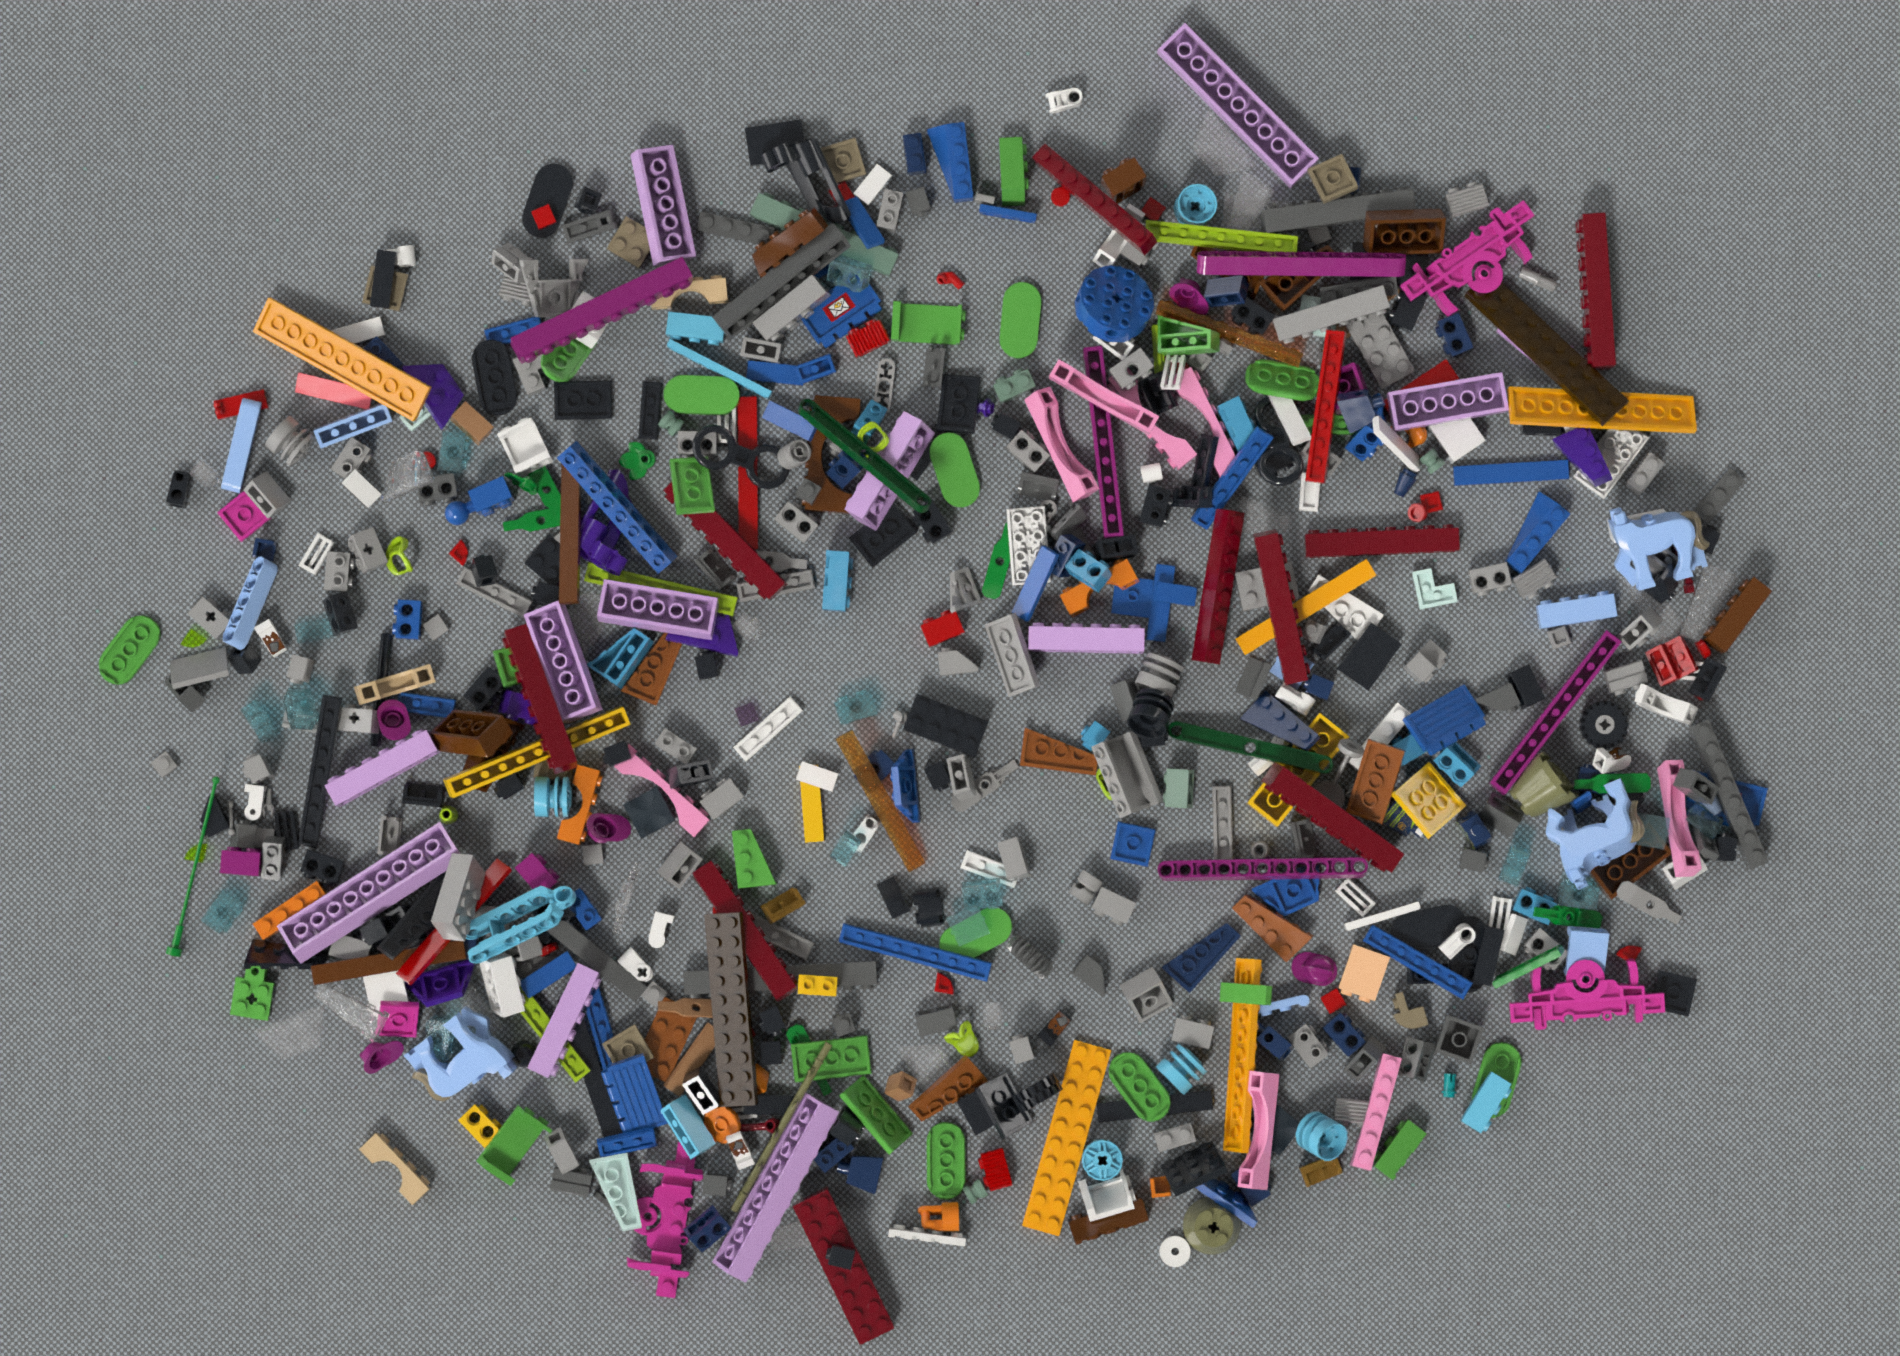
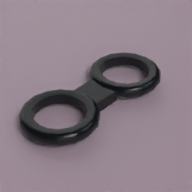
M1266 396L1257 404L1254 418L1258 427L1271 434L1274 438L1270 442V448L1265 450L1259 458V473L1266 482L1274 486L1291 485L1303 473L1304 463L1302 456L1297 450L1289 446V437L1284 427L1271 426L1263 420V410L1266 406L1272 404L1269 397ZM1279 453L1291 456L1296 464L1294 472L1283 478L1271 475L1266 469L1268 459Z
M714 424L704 426L696 433L693 439V455L697 462L707 469L719 470L729 464L746 469L747 477L754 485L768 490L778 488L789 475V469L781 467L779 477L774 481L767 482L758 478L754 472V461L760 453L769 452L777 456L780 448L775 445L764 444L757 446L753 450L736 444L734 436L728 429ZM708 433H719L727 440L728 453L722 461L711 462L702 455L700 444L703 437Z

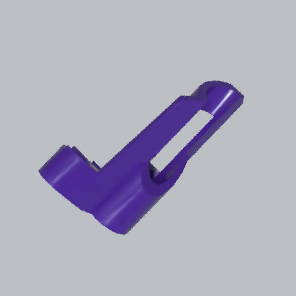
M609 470L607 476L632 503L628 496V485L620 470ZM593 500L581 521L580 556L613 575L620 576L628 559L618 554V551L614 549L621 531L611 520L605 526L594 519L599 506Z

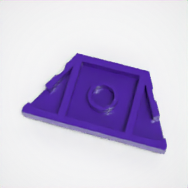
M443 364L403 366L401 368L402 371L432 387L424 405L440 429H444L464 394Z
M718 612L712 640L668 633L665 639L734 657L738 656L730 617Z
M468 959L422 973L412 985L405 982V986L426 1007L464 996L475 963H471Z

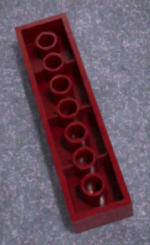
M1605 212L1582 214L1577 222H1575L1576 234L1579 233V241H1576L1577 252H1580L1578 271H1581L1582 274L1581 279H1579V289L1583 290V298H1580L1581 309H1584L1582 328H1585L1586 331L1585 336H1583V346L1587 347V355H1584V359L1587 361V364H1591V367L1596 370H1611L1616 365L1606 214Z
M1274 762L1261 780V782L1266 784L1264 787L1266 790L1276 796L1281 795L1279 798L1281 801L1292 807L1296 806L1295 811L1307 818L1311 817L1309 821L1322 829L1326 828L1325 832L1337 840L1341 838V844L1353 851L1356 849L1354 852L1356 855L1368 862L1371 860L1369 864L1383 873L1386 870L1392 873L1405 855L1284 766Z
M828 1187L792 1203L796 1215L859 1345L895 1329L894 1323ZM832 1243L855 1248L851 1270L828 1265V1259H825L827 1248L832 1247Z

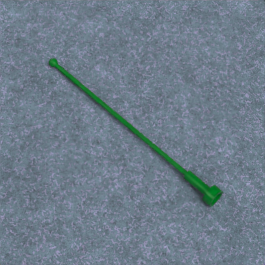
M218 776L212 779L211 795L180 921L176 925L172 945H168L166 949V954L181 957L182 948H179L184 929L183 921L216 786L220 782Z

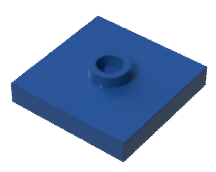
M1138 578L1140 582L1125 590L1114 585L1111 614L1149 618L1154 580Z
M1118 821L1110 859L1148 867L1156 829Z

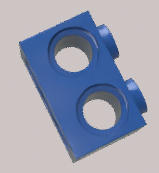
M1373 422L1358 429L1352 435L1345 449L1363 462L1367 457L1371 458L1374 455L1378 445L1382 446L1384 443L1373 434Z
M398 599V604H394V615H397L396 623H393L392 633L395 634V638L420 640L422 601ZM407 605H411L413 608L410 615H404L403 608ZM405 624L411 626V632L407 635L402 633V627Z
M579 888L574 891L576 894V917L585 930L588 931L601 922L603 918L584 891Z

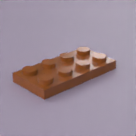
M1368 739L1346 809L1347 813L1379 824L1384 823L1406 752L1405 750Z
M664 997L662 1000L665 1002H676L667 997ZM657 1011L645 1038L646 1043L655 1056L654 1059L647 1062L651 1076L664 1082L667 1081L677 1064L697 1017H683L678 1013Z

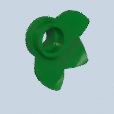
M630 442L628 445L630 452L620 457L619 464L626 469H630V480H638L646 475L647 469L654 466L656 457L652 451L646 450L643 444ZM644 456L648 457L646 463L643 461Z
M509 472L504 474L505 477L512 479L513 485H519L522 490L529 494L536 495L538 493L536 490L538 485L533 478L529 476L525 478L519 477Z

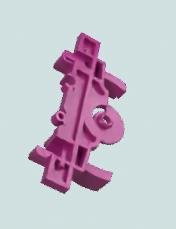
M1521 201L1504 214L1500 208L1493 209L1489 213L1492 222L1487 226H1480L1478 228L1481 231L1480 236H1476L1471 232L1468 239L1453 249V253L1451 249L1445 248L1441 252L1443 258L1437 259L1426 268L1430 275L1429 278L1418 263L1414 264L1412 269L1416 275L1400 285L1410 301H1413L1427 291L1430 297L1434 298L1440 310L1449 317L1459 309L1451 303L1444 291L1451 289L1453 286L1460 288L1466 284L1478 293H1490L1497 289L1503 279V270L1499 261L1506 256V249L1509 246L1512 247L1525 265L1532 258V254L1526 244L1520 239L1524 234L1520 226L1535 216L1525 201ZM1487 261L1494 265L1493 268L1488 265L1478 266L1474 272L1476 280L1473 281L1472 268L1477 262ZM1481 271H1487L1488 276L1483 277Z
M1583 959L1576 961L1569 967L1566 974V982L1556 983L1554 988L1541 989L1540 976L1542 966L1530 971L1532 992L1528 993V1001L1509 1003L1510 1022L1534 1021L1535 1029L1543 1030L1547 1027V1020H1560L1564 1023V1017L1568 1014L1572 1015L1574 1022L1578 1018L1599 1017L1601 1013L1605 1021H1610L1612 1019L1611 1013H1614L1616 1016L1627 1015L1629 1013V1004H1633L1634 1021L1639 1023L1643 1021V1014L1665 1012L1664 993H1645L1644 985L1638 984V968L1634 959H1626L1628 983H1619L1614 979H1605L1602 968L1596 962ZM1584 976L1589 977V981L1587 983H1584L1582 981V978ZM1595 978H1599L1597 986L1589 992L1577 990L1572 980H1576L1579 987L1590 988L1594 984Z
M680 1142L677 1144L675 1161L666 1160L665 1166L656 1163H641L639 1172L663 1173L661 1184L654 1188L653 1196L642 1197L637 1200L642 1228L634 1230L639 1234L647 1236L646 1245L651 1249V1260L646 1262L627 1257L628 1267L644 1271L650 1270L651 1276H658L656 1296L675 1298L678 1277L686 1278L690 1273L685 1270L671 1269V1264L681 1265L682 1249L679 1247V1244L686 1245L688 1243V1238L684 1235L681 1236V1234L684 1232L687 1213L691 1207L685 1206L684 1201L686 1198H693L690 1193L692 1182L701 1181L704 1176L701 1169L694 1168L695 1158H689ZM650 1203H653L660 1209L661 1220L656 1227L646 1230V1227L653 1225L658 1218L656 1210L650 1207ZM646 1212L651 1213L649 1220L644 1218Z

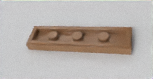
M707 1022L663 1085L679 1097L685 1090L682 1085L684 1075L702 1066L715 1047L713 1025Z

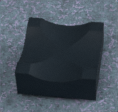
M657 786L623 804L641 839L676 821Z
M1276 1104L1272 1151L1280 1156L1296 1136L1299 1122ZM1254 1125L1250 1129L1251 1134L1254 1132Z

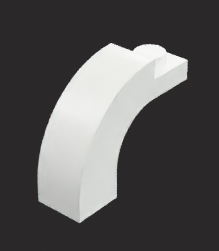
M1130 203L1125 209L1126 212L1141 223L1145 213ZM1112 230L1092 261L1100 267L1113 266L1127 241L1116 231Z
M1642 683L1635 694L1637 705L1661 716L1692 726L1698 708L1691 703L1667 696Z

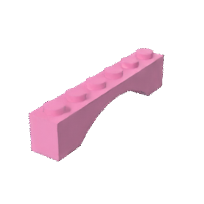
M1059 359L1049 375L1050 380L1147 435L1151 433L1159 419L1158 415L1108 390Z
M1192 367L1184 370L1180 390L1175 391L1179 397L1186 399L1200 410L1208 421L1213 436L1219 437L1213 467L1220 478L1235 458L1232 450L1235 447L1230 438L1227 439L1224 434L1226 428L1223 422H1218L1215 416L1218 412L1214 404L1210 405L1207 400L1209 394L1205 387H1201L1199 383L1201 378L1197 370L1193 371ZM1175 374L1173 385L1176 383L1177 374Z
M1127 368L1128 374L1134 375V374L1130 371V369ZM1112 376L1108 378L1109 384L1107 387L1110 391L1142 406L1138 394V380H1136L1137 384L1131 389L1127 390L1125 388L1121 390ZM1156 425L1149 435L1145 434L1149 439L1153 438L1155 440V447L1161 454L1163 452L1168 457L1166 461L1173 469L1176 467L1180 470L1197 456V453L1185 439L1167 434Z
M1051 387L1035 391L1024 401L1072 501L1076 502L1085 499L1099 489L1091 471L1086 469L1075 458L1065 441L1059 420L1058 401Z
M628 744L627 746L633 759L614 767L622 774L644 777L660 786L672 800L678 814L679 824L693 837H696L710 821L707 818L709 814L700 807L698 810L693 806L695 801L687 794L683 797L679 793L680 788L671 789L670 784L664 780L666 776L658 769L656 771L650 768L651 763L645 757L640 759L635 755L637 750Z
M1665 760L1657 768L1675 877H1694L1702 869L1699 850L1695 846L1689 831L1685 809V794L1673 786L1679 769H1685L1683 760Z
M1382 1053L1378 1060L1370 1100L1350 1166L1367 1171L1372 1169L1402 1058Z
M1257 1071L1249 1072L1248 1091L1252 1096L1254 1132L1249 1153L1239 1167L1237 1187L1267 1190L1279 1074Z

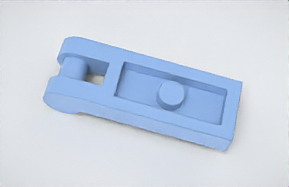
M1298 995L1271 1002V1005H1260L1258 1014L1261 1013V1016L1273 1014L1272 1010L1280 1009V1012L1291 1010V1006L1296 1004L1307 1006L1310 1000L1306 995Z

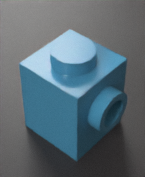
M1094 721L1090 727L1086 725L1081 732L1083 736L1081 738L1083 741L1082 745L1089 751H1092L1091 747L1103 742L1110 731Z

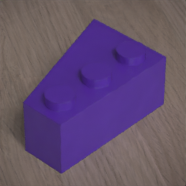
M1575 428L1552 439L1555 447L1567 457L1594 487L1613 480L1590 428Z
M505 690L502 694L498 712L507 714L506 718L517 721L518 718L525 719L524 723L533 725L536 723L534 717L530 718L527 710L529 703L523 699L522 694Z

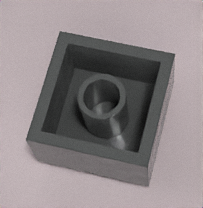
M1445 1015L1435 1043L1434 1052L1472 1064L1484 1028Z

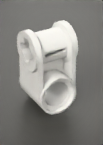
M1078 88L1053 91L1045 94L1049 101L1050 114L1079 107L1083 102L1082 92ZM1073 93L1080 96L1076 102L1069 100V96Z
M632 947L617 960L641 982H648L653 977L651 967ZM641 969H643V970H646V969H647V971H646L647 976H646V977H644V976H641V977H640V975H641L640 970H641Z

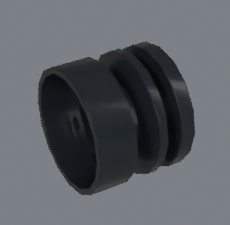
M1145 688L1139 690L1135 695L1133 707L1127 719L1128 727L1136 735L1143 738L1158 739L1163 737L1167 731L1169 719L1174 709V701L1168 694L1158 689Z

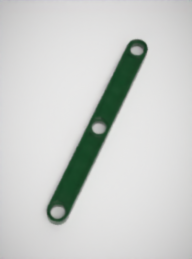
M803 399L800 402L798 413L914 510L920 513L928 511L931 498L814 401ZM803 406H808L812 410L807 411L803 408ZM860 453L867 454L869 458H863ZM917 501H924L926 505H920Z
M1174 721L1168 726V734L1172 739L1321 774H1328L1334 768L1332 759L1326 755L1179 721ZM1174 726L1182 728L1180 735L1175 736L1172 734ZM1254 743L1256 745L1255 751L1251 753L1246 752V745ZM1322 760L1330 762L1328 769L1322 770L1319 767Z

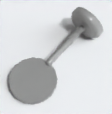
M1341 739L1338 743V748L1345 757L1334 780L1321 781L1314 786V789L1340 808L1344 805L1345 794L1337 782L1349 757L1360 758L1364 754V748L1349 739Z

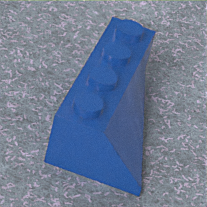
M965 123L944 124L927 129L954 203L973 201Z
M1538 492L1505 560L1507 565L1518 574H1521L1569 517L1570 513L1556 501Z

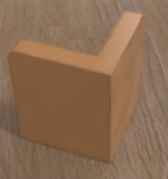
M903 1071L888 1077L884 1093L897 1101L910 1098L914 1094L917 1079Z

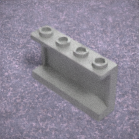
M1133 731L1091 747L1119 818L1163 802L1138 736Z

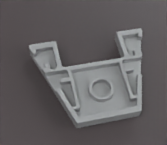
M569 259V279L540 280L538 279V260H519L535 317H556L573 307L579 295L577 292L580 281H583L584 277H582L585 266L588 264V259Z

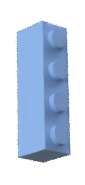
M378 404L314 429V434L321 449L392 422L393 419L389 408L383 404Z
M1608 591L1597 592V596L1590 597L1589 594L1578 595V599L1571 600L1570 597L1559 598V602L1552 603L1551 600L1540 601V605L1536 606L1539 629L1617 617L1614 593L1609 594Z

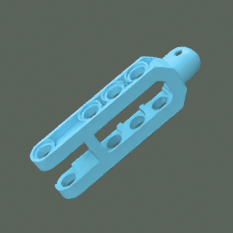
M539 886L471 920L470 930L473 931L467 934V940H475L490 932L492 936L479 942V945L467 952L469 961L475 964L482 963L557 926L564 914V909L575 903V892L567 886H560L554 890ZM550 903L545 912L535 917L528 918L529 920L517 926L513 925L507 931L505 930L504 925Z

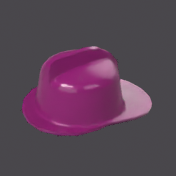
M1183 277L1178 284H1174L1170 288V297L1187 315L1200 318L1208 313V302L1201 294L1199 284L1194 280Z
M387 700L379 706L377 719L383 736L390 740H401L408 736L411 731V723L405 705L397 700Z
M594 813L587 819L586 824L588 829L587 835L597 843L623 841L629 837L632 829L626 818L616 814Z
M1303 952L1298 954L1291 964L1293 975L1304 983L1326 986L1331 984L1337 975L1335 962L1325 955Z
M391 1041L386 1044L379 1042L370 1043L360 1053V1058L364 1062V1071L368 1074H373L393 1063L402 1055L404 1050L403 1044L399 1041Z

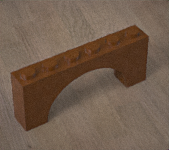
M815 395L814 400H812L841 424L850 420H858L860 417L861 399ZM817 429L812 441L807 440V444L811 449V456L805 463V468H808V476H804V478L820 486L822 491L813 506L803 500L802 506H805V511L850 515L845 510L848 499L853 495L837 489L827 479L822 467V450L827 437Z

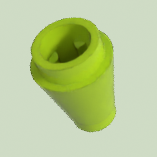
M444 806L439 811V819L444 824H453L458 818V812L453 806ZM445 811L450 812V816L448 818L444 817Z

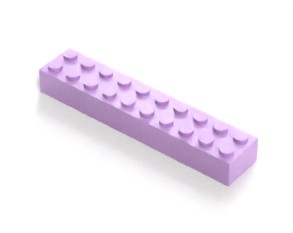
M1186 23L1157 50V54L1290 189L1307 173L1308 168L1313 167L1318 162L1319 158Z
M438 822L277 925V928L292 954L301 964L447 871L452 853H461L441 822Z
M805 1093L712 1263L729 1275L747 1282L748 1278L753 1274L755 1265L761 1259L766 1245L771 1241L773 1232L780 1224L785 1210L789 1208L791 1199L798 1191L803 1177L808 1173L809 1166L818 1155L819 1148L823 1141L826 1140L832 1124L836 1122L839 1111Z

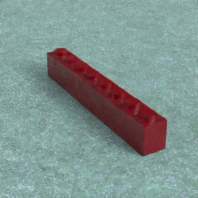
M1044 144L1032 156L1040 169L1144 256L1157 243L1152 232L1048 145Z
M671 482L663 491L666 493L665 498L673 504L674 494ZM716 509L712 513L682 514L685 518L688 516L693 521L691 525L697 531L702 530L706 534L704 538L711 545L714 543L717 545L719 554L725 559L728 557L732 561L730 565L737 572L741 570L746 575L744 579L751 586L754 584L759 589L757 593L764 600L766 598L772 600L788 585Z
M1216 509L1191 659L1193 661L1220 665L1245 513Z
M1454 524L1442 525V528H1435V525H1425L1423 529H1416L1415 526H1404V530H1396V527H1385V531H1377V528L1373 527L1366 528V531L1358 532V528L1347 529V532H1339V529H1329L1327 533H1320V530H1309L1308 534L1304 535L1305 558L1460 551L1459 527L1454 528Z
M1276 529L1255 533L1253 537L1283 681L1285 685L1307 681V674H1310L1308 662H1304L1303 656H1306L1305 646L1300 643V638L1303 635L1301 627L1297 626L1296 619H1299L1297 608H1293L1292 601L1295 600L1293 589L1289 590L1288 582H1291L1289 571L1285 570L1284 564H1287L1286 554L1281 551V545H1284L1282 534H1278Z
M527 624L505 630L502 642L504 648L509 649L510 655H508L511 666L516 668L517 672H514L516 681L522 684L521 694L523 699L529 703L527 710L530 718L534 717L536 722L533 724L536 734L541 736L542 741H540L542 751L547 752L548 758H546L549 769H553L554 774L577 768L576 756Z
M710 861L694 871L692 875L717 913H743L746 956L776 1001L779 1002L797 990L795 984L798 982L792 973L788 975L785 968L787 966L783 959H778L775 956L776 949L771 942L767 943L763 937L766 935L760 926L756 927L753 923L755 918L751 912L744 910L742 907L744 902L739 895L735 896L732 892L734 887L728 879L724 880L721 876L723 871L718 863L714 865Z

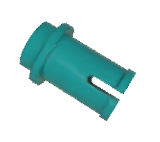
M1444 1074V1089L1441 1091L1443 1097L1455 1098V1094H1457L1455 1092L1456 1074Z

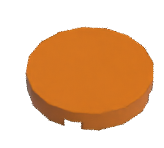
M719 1105L704 1116V1125L712 1134L715 1142L718 1141L726 1144V1136L739 1132L741 1129L740 1119L737 1113L730 1107H720Z

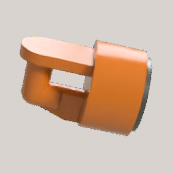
M943 1202L941 1205L921 1206L918 1208V1214L921 1215V1225L924 1229L942 1232L959 1231L961 1229V1211L958 1202ZM930 1215H941L942 1219L930 1220Z

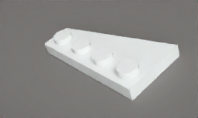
M1318 574L1308 591L1310 593L1329 582V580ZM1350 593L1325 606L1356 640L1369 622L1377 626L1384 615Z
M894 1224V1228L890 1227L888 1237L895 1238V1236H900V1238L919 1239L926 1242L936 1241L942 1244L965 1246L966 1238L962 1237V1233L951 1232V1235H944V1232L935 1230L929 1233L924 1232V1228L913 1227V1230L905 1229V1225Z

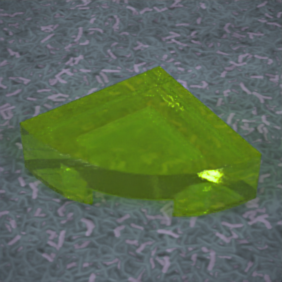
M190 629L181 645L195 648L203 645L208 639L195 630Z
M202 844L198 862L204 863L207 844ZM198 845L193 846L186 853L185 860H195Z

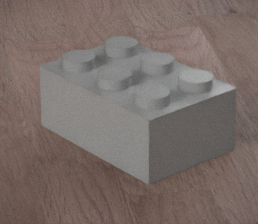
M1289 561L1284 565L1285 570L1289 571L1291 582H1288L1289 590L1293 589L1294 601H1297L1300 598L1292 562ZM1260 568L1235 573L1234 578L1242 612L1268 607Z

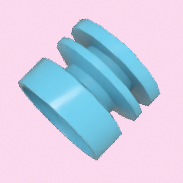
M1189 185L1182 190L1175 200L1173 207L1174 215L1180 224L1204 226L1216 212V196L1205 185ZM1196 204L1198 208L1192 211L1190 208Z
M535 777V817H548L550 808H554L556 817H559L560 808H562L563 817H569L570 807L572 806V788L569 777H563L562 785H560L559 777L555 778L554 785H550L549 777Z
M1178 1044L1176 1048L1181 1054L1177 1056L1171 1051L1170 1054L1174 1061L1170 1062L1164 1058L1156 1068L1185 1095L1193 1087L1188 1078L1191 1076L1199 1081L1200 1078L1194 1072L1198 1070L1204 1075L1207 1071L1204 1069L1202 1062L1189 1049Z
M1319 1111L1307 1114L1300 1121L1296 1131L1298 1145L1324 1161H1331L1337 1158L1343 1152L1348 1140L1345 1126Z
M1094 1140L1083 1151V1168L1095 1180L1105 1181L1112 1179L1122 1168L1123 1158L1121 1151L1116 1144L1109 1140ZM1107 1156V1164L1104 1165L1102 1163L1099 1165L1098 1157Z

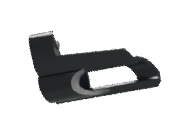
M809 138L791 144L787 142L760 155L768 173L787 166L810 209L815 207L819 214H822L825 219L830 221L844 222L849 220L851 213L816 139ZM822 170L838 205L830 206L822 203L810 174Z

